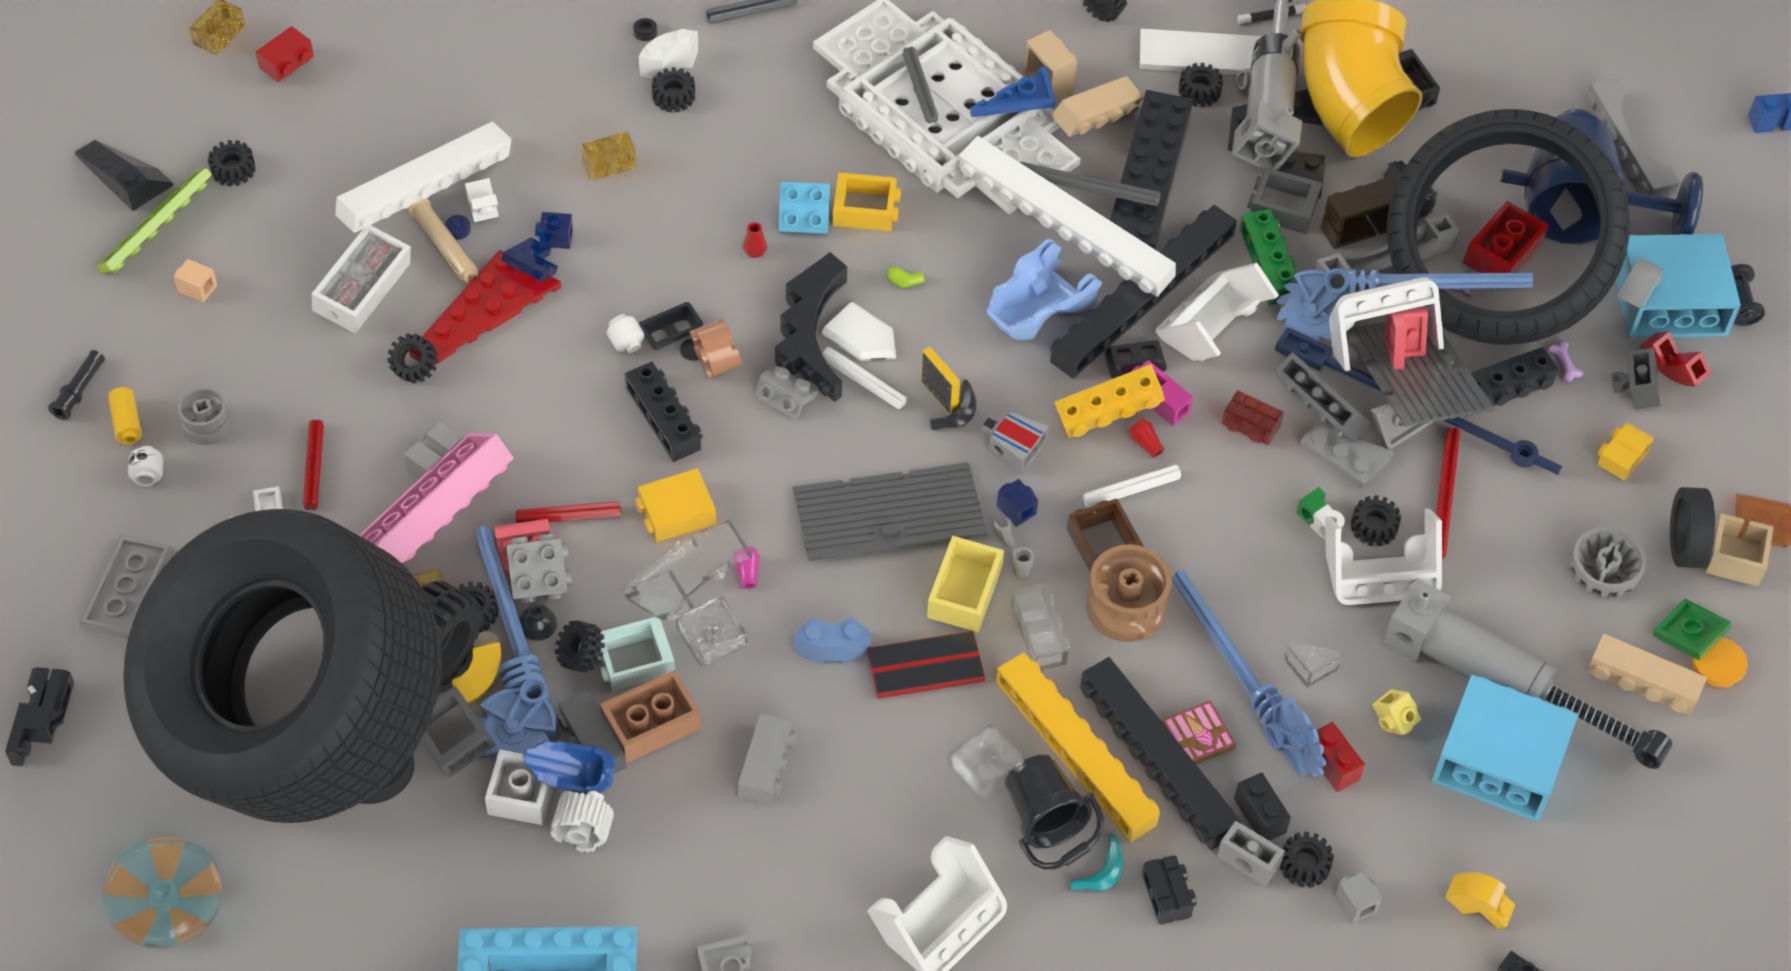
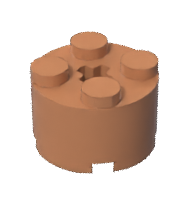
M724 319L713 321L689 331L694 345H696L693 346L698 360L703 361L704 364L702 366L708 379L742 365L738 349L735 348L733 343V336Z

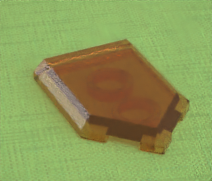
M1740 493L1736 494L1734 517L1744 519V524L1737 538L1742 539L1749 521L1774 526L1771 545L1785 548L1791 545L1790 503Z

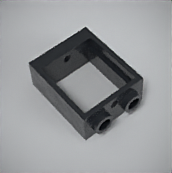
M1413 49L1400 52L1399 60L1405 74H1409L1422 93V102L1418 110L1435 105L1440 91L1439 85Z

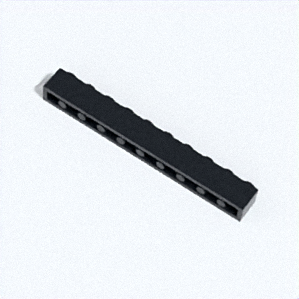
M1216 205L1211 206L1207 211L1203 210L1198 215L1197 220L1191 225L1187 224L1181 234L1176 238H1171L1165 248L1159 252L1176 263V274L1158 297L1152 293L1144 292L1138 284L1130 279L1122 281L1114 293L1106 295L1097 308L1089 310L1081 322L1073 324L1064 337L1058 338L1053 342L1050 348V362L1074 379L1226 244L1235 234L1237 220Z

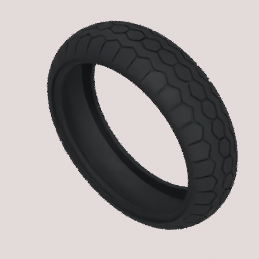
M1501 109L1486 111L1468 116L1445 127L1424 143L1407 163L1397 181L1390 201L1387 218V241L1395 273L1430 274L1420 258L1417 247L1419 213L1423 201L1434 182L1448 167L1462 157L1474 151L1495 145L1517 144L1532 146L1552 153L1564 160L1580 174L1589 186L1600 215L1601 229L1594 255L1582 275L1563 293L1544 304L1518 311H1492L1469 305L1455 298L1446 290L1438 289L1442 327L1456 335L1477 342L1496 345L1524 344L1551 337L1570 328L1586 317L1609 292L1619 275L1628 248L1630 235L1628 201L1622 181L1612 162L1591 138L1576 127L1559 118L1530 110Z

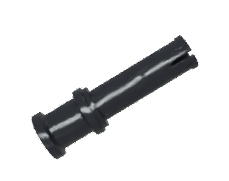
M91 350L89 352V355L70 383L62 386L56 401L49 404L48 409L56 418L68 420L71 416L70 411L75 404L81 402L83 390L105 361V357L102 354L94 361L99 353L98 351Z

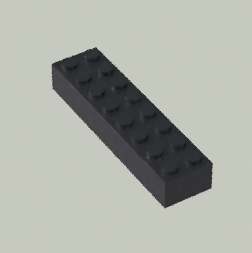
M1146 89L1120 183L1159 191L1161 194L1158 206L1116 198L1110 221L1156 250L1190 122L1193 99Z

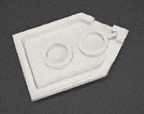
M850 302L821 332L822 336L859 361H871V358L896 359L893 328L855 302Z

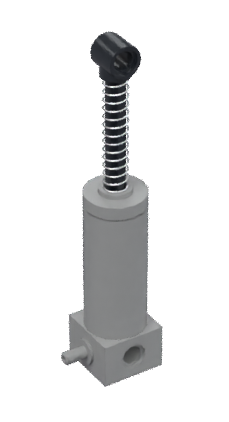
M1418 578L1391 616L1382 645L1415 663L1421 654L1424 653L1469 679L1471 674L1477 677H1485L1491 682L1504 687H1512L1518 692L1531 697H1539L1545 702L1549 701L1558 707H1566L1570 711L1579 714L1577 720L1582 719L1583 723H1589L1590 727L1595 726L1597 730H1602L1603 734L1608 733L1610 738L1615 737L1616 741H1622L1623 745L1628 744L1630 748L1633 747L1632 752L1635 753L1636 760L1650 769H1658L1672 747L1671 739L1663 732L1658 730H1649L1647 732L1644 730V732L1639 733L1637 728L1634 730L1630 728V725H1625L1624 721L1621 723L1617 721V718L1610 717V714L1606 715L1604 711L1597 710V707H1591V703L1588 705L1584 703V700L1580 701L1577 699L1578 697L1571 696V693L1564 692V689H1558V686H1554L1555 680H1553L1557 667L1548 662L1546 663V661L1451 611L1447 608L1451 596Z

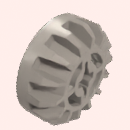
M1598 527L1588 530L1579 537L1571 554L1570 568L1576 573L1575 580L1580 584L1585 582L1587 584L1586 590L1589 592L1593 588L1600 590L1602 597H1607L1610 592L1615 597L1622 596L1624 592H1632L1637 583L1640 582L1646 568V555L1640 543L1630 534L1612 527ZM1597 556L1595 563L1589 562L1590 559ZM1607 560H1609L1608 567L1605 568ZM1620 566L1623 574L1617 572ZM1586 567L1592 568L1593 575L1596 577V579H1594L1590 574H1588ZM1614 577L1621 579L1615 584L1605 583L1606 581H1611Z

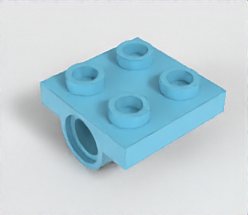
M780 182L778 232L828 234L830 184Z

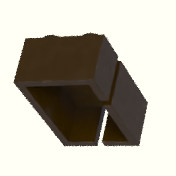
M1395 176L1379 179L1376 182L1363 186L1359 185L1347 191L1336 192L1327 197L1326 213L1323 215L1321 229L1333 249L1376 237V232L1365 215H1368L1380 235L1387 233L1390 201L1397 184Z

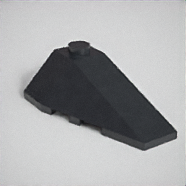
M97 140L90 142L75 152V155L132 211L174 186L173 182L158 168Z

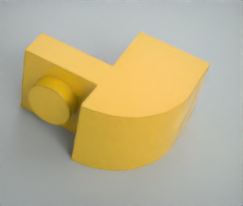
M1477 872L1455 874L1445 896L1462 914L1480 912L1497 929L1507 927L1515 904L1504 894L1506 886L1491 876Z

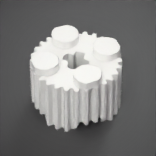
M564 791L558 801L551 824V837L560 843L564 839L565 842H570L571 845L575 844L576 850L580 852H594L596 846L599 847L606 843L614 811L610 808L609 804L603 801L604 796L601 793L589 791L587 795H584V793L578 794L577 792Z

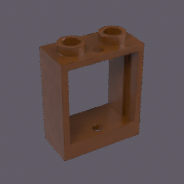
M1117 498L1110 501H1101L1095 506L1087 509H1078L1069 514L1067 530L1090 573L1095 560L1102 553L1094 554L1082 532L1084 529L1112 520L1125 545L1132 544L1144 547Z

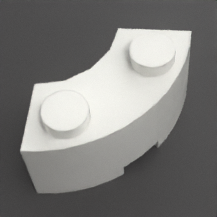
M680 29L660 35L649 42L639 55L640 76L653 79L654 76L657 77L659 71L664 73L663 69L668 68V71H672V67H676V69L692 68L699 51L698 31Z

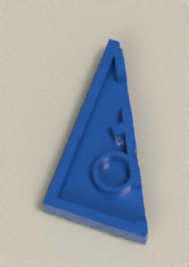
M1046 66L1039 68V72L1030 78L1025 76L1019 79L1017 83H1012L997 91L994 98L988 101L983 99L977 102L975 106L971 107V117L1055 108V98Z

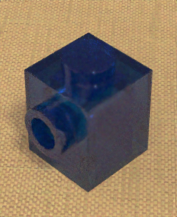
M542 212L541 220L536 222L535 236L539 237L540 247L570 249L573 235L572 214Z
M1018 478L1012 483L1004 484L999 489L997 507L1017 527L1037 514L1038 499L1031 487L1025 486Z

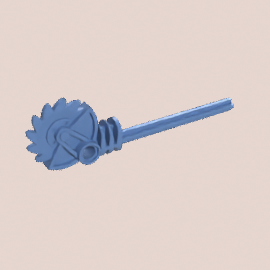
M1336 268L1328 273L1320 270H1306L1294 274L1298 283L1285 284V289L1290 291V293L1281 296L1277 300L1278 304L1285 305L1278 313L1277 320L1286 319L1284 331L1288 327L1320 342L1319 337L1331 340L1330 314L1337 301L1347 294L1422 277L1430 278L1437 285L1438 289L1533 288V273L1381 274L1377 269H1373L1370 274H1367L1366 270L1362 269L1360 274H1358L1356 269ZM1340 275L1343 276L1345 280L1343 287L1335 289L1333 286L1334 278Z
M480 526L479 530L475 531V535L514 655V659L504 662L498 668L499 675L503 677L502 684L505 686L504 690L491 695L480 705L482 712L486 714L487 718H478L496 744L495 747L483 755H496L494 758V763H496L499 750L526 754L527 748H535L537 744H541L545 740L549 741L548 737L557 738L558 722L551 706V697L545 679L542 676V670L538 666L539 660L535 655L530 654L490 527L484 528V526ZM534 695H540L538 698L531 699Z
M1177 571L1175 575L1171 576L1172 582L1250 696V708L1264 727L1269 744L1275 750L1282 748L1289 763L1300 776L1308 773L1312 777L1323 775L1322 767L1326 765L1322 757L1324 748L1319 743L1316 728L1312 727L1305 712L1302 713L1295 697L1291 696L1283 699V696L1278 694V689L1274 684L1261 685L1185 571Z

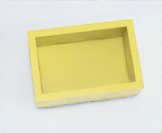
M952 536L928 599L927 618L979 633L1002 570L1004 550Z

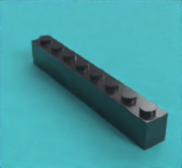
M1110 657L1084 670L1080 684L1083 695L1094 702L1099 715L1103 719L1106 718L1112 725L1115 735L1125 741L1132 757L1140 760L1145 767L1148 777L1159 784L1164 797L1168 801H1172L1178 808L1181 819L1186 823L1189 822L1193 827L1197 839L1202 844L1205 843L1211 851L1220 846L1221 840L1234 822H1242Z

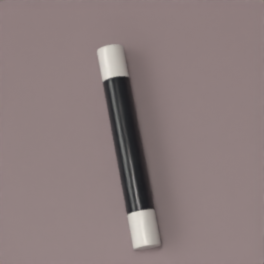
M1306 4L1289 6L1288 16L1302 14ZM1274 9L1238 15V24L1273 19Z

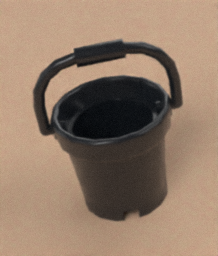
M1036 755L1023 760L1026 767L1018 771L1016 766L1012 768L1006 776L1004 783L1022 821L1021 830L1024 837L1019 840V844L1028 860L1038 868L1055 870L1064 865L1069 866L1091 851L1090 848L1099 840L1104 829L1102 809L1092 793L1085 795L1074 789L1051 756ZM1093 807L1097 816V828L1087 842H1082L1061 856V859L1056 862L1045 863L1033 855L1028 845L1035 848H1050L1060 845L1077 835L1091 819Z

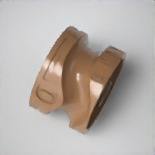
M1119 545L1099 555L1091 569V584L1088 588L1086 610L1090 622L1101 634L1117 641L1136 642L1152 636L1160 629L1166 617L1172 585V577L1168 565L1156 552L1139 545Z

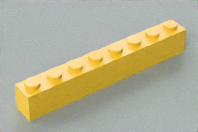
M1023 652L997 668L996 683L1087 792L1094 795L1102 810L1131 843L1155 828L1160 814L1155 801L1145 796L1138 781L1129 777L1121 761L1112 757L1101 738L1095 737L1087 721L1084 718H1079L1074 712L1071 702L1067 698L1063 699L1057 692L1054 682L1049 678L1046 679L1041 673L1037 662L1034 659L1030 660Z

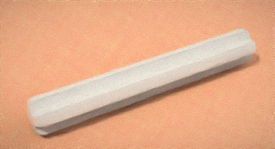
M827 347L822 352L824 359L829 365L895 408L902 409L906 404L907 397L836 350Z
M1176 464L1084 493L1083 502L1089 508L1101 501H1110L1178 480L1181 478V471Z

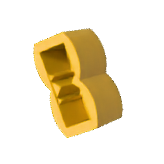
M1628 422L1622 428L1618 426L1610 437L1612 441L1609 444L1604 442L1597 453L1600 457L1597 465L1623 481L1628 478L1637 464L1644 458L1654 440V437Z

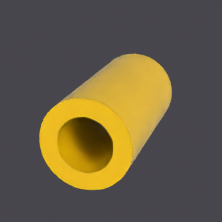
M127 387L113 389L108 394V401L115 439L124 445L135 444L141 439L142 431L134 391Z

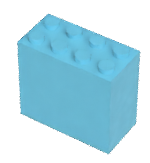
M1723 234L1630 235L1626 256L1616 278L1618 293L1630 271L1640 258L1664 269L1662 275L1665 277L1661 284L1654 288L1646 305L1641 308L1620 298L1628 338H1649L1656 332L1668 331L1672 337L1728 336L1741 304Z
M1471 674L1431 782L1539 822L1550 797L1579 714L1570 711L1566 707L1555 706L1539 697H1531L1518 692L1512 687H1504L1491 682L1485 677H1477Z

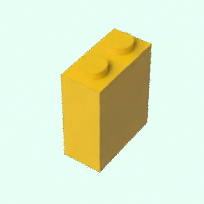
M698 468L638 487V498H635L636 507L639 514L644 513L646 531L648 534H653L656 543L716 524V509Z

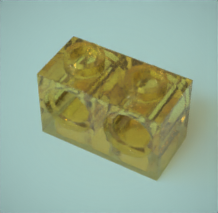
M216 0L189 28L193 44L217 55L243 30L245 21L242 9L224 0Z
M628 131L581 144L583 165L590 181L637 168L636 148Z

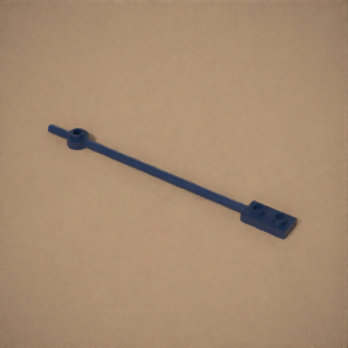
M1287 327L1275 345V351L1286 356L1293 352L1309 367L1319 372L1326 365L1381 391L1371 375L1350 366V370L1345 371L1339 362L1331 357V347ZM1460 417L1442 420L1510 452L1511 460L1520 467H1530L1535 464L1556 475H1559L1563 467L1538 455L1537 446L1530 441L1520 440L1513 443Z

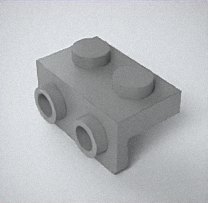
M776 366L761 374L754 395L784 414L796 419L799 417L803 405L816 399L819 390L811 386L808 381L790 374L786 368Z

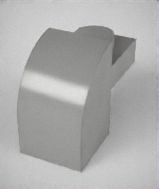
M1640 258L1627 276L1617 297L1638 308L1645 306L1654 288L1663 281L1665 277L1662 275L1664 269Z

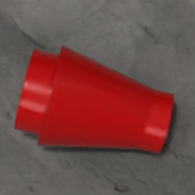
M752 222L747 226V233L743 242V250L752 258L761 257L767 250V242L762 226L757 222Z
M1141 419L1129 429L1130 439L1149 453L1152 458L1159 456L1165 450L1151 422Z

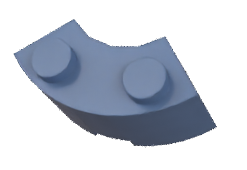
M812 617L794 633V651L800 656L817 663L824 664V661L850 662L865 655L867 648L871 647V632L853 617L834 624L821 622Z

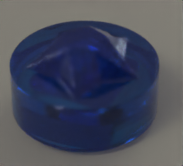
M463 215L451 216L445 222V226L456 240L463 239L470 234V222Z

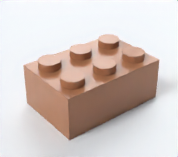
M675 670L600 704V710L625 753L626 764L701 729L700 711Z

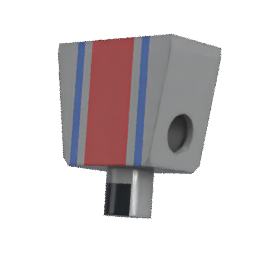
M1008 413L1001 423L989 417L983 424L982 431L991 436L990 452L1021 475L1046 443L1048 426L1015 413Z

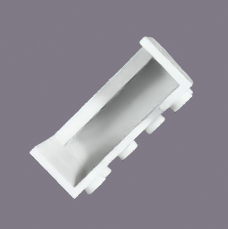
M945 836L934 847L931 854V862L939 877L901 912L894 900L881 898L867 910L886 944L917 971H948L1003 918L1007 910L1006 899L974 844Z

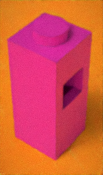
M1149 360L1142 366H1136L1132 371L1152 364L1160 383L1165 401L1152 408L1155 412L1173 426L1191 412L1193 396Z

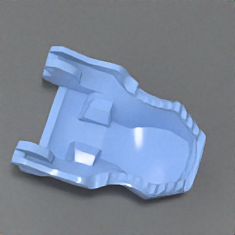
M1046 239L1034 251L1020 257L1013 271V276L1004 284L996 286L993 290L987 309V317L999 329L1015 340L1033 339L1043 323L1057 312L1081 313L1087 311L1096 303L1098 289L1101 287L1102 282L1093 274H1087L1079 282L1077 289H1075L1059 276L1055 269L1061 264V259L1058 257L1061 247L1052 239Z

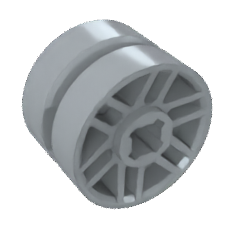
M198 387L188 391L181 397L178 403V414L184 433L189 440L197 444L206 445L218 442L228 434L231 428V419L226 400L221 392L211 387Z

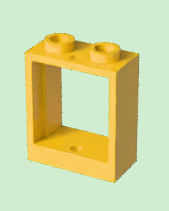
M838 172L833 206V226L892 231L893 222H898L899 207H895V203H900L901 188H897V178ZM847 192L888 196L887 210L845 207Z

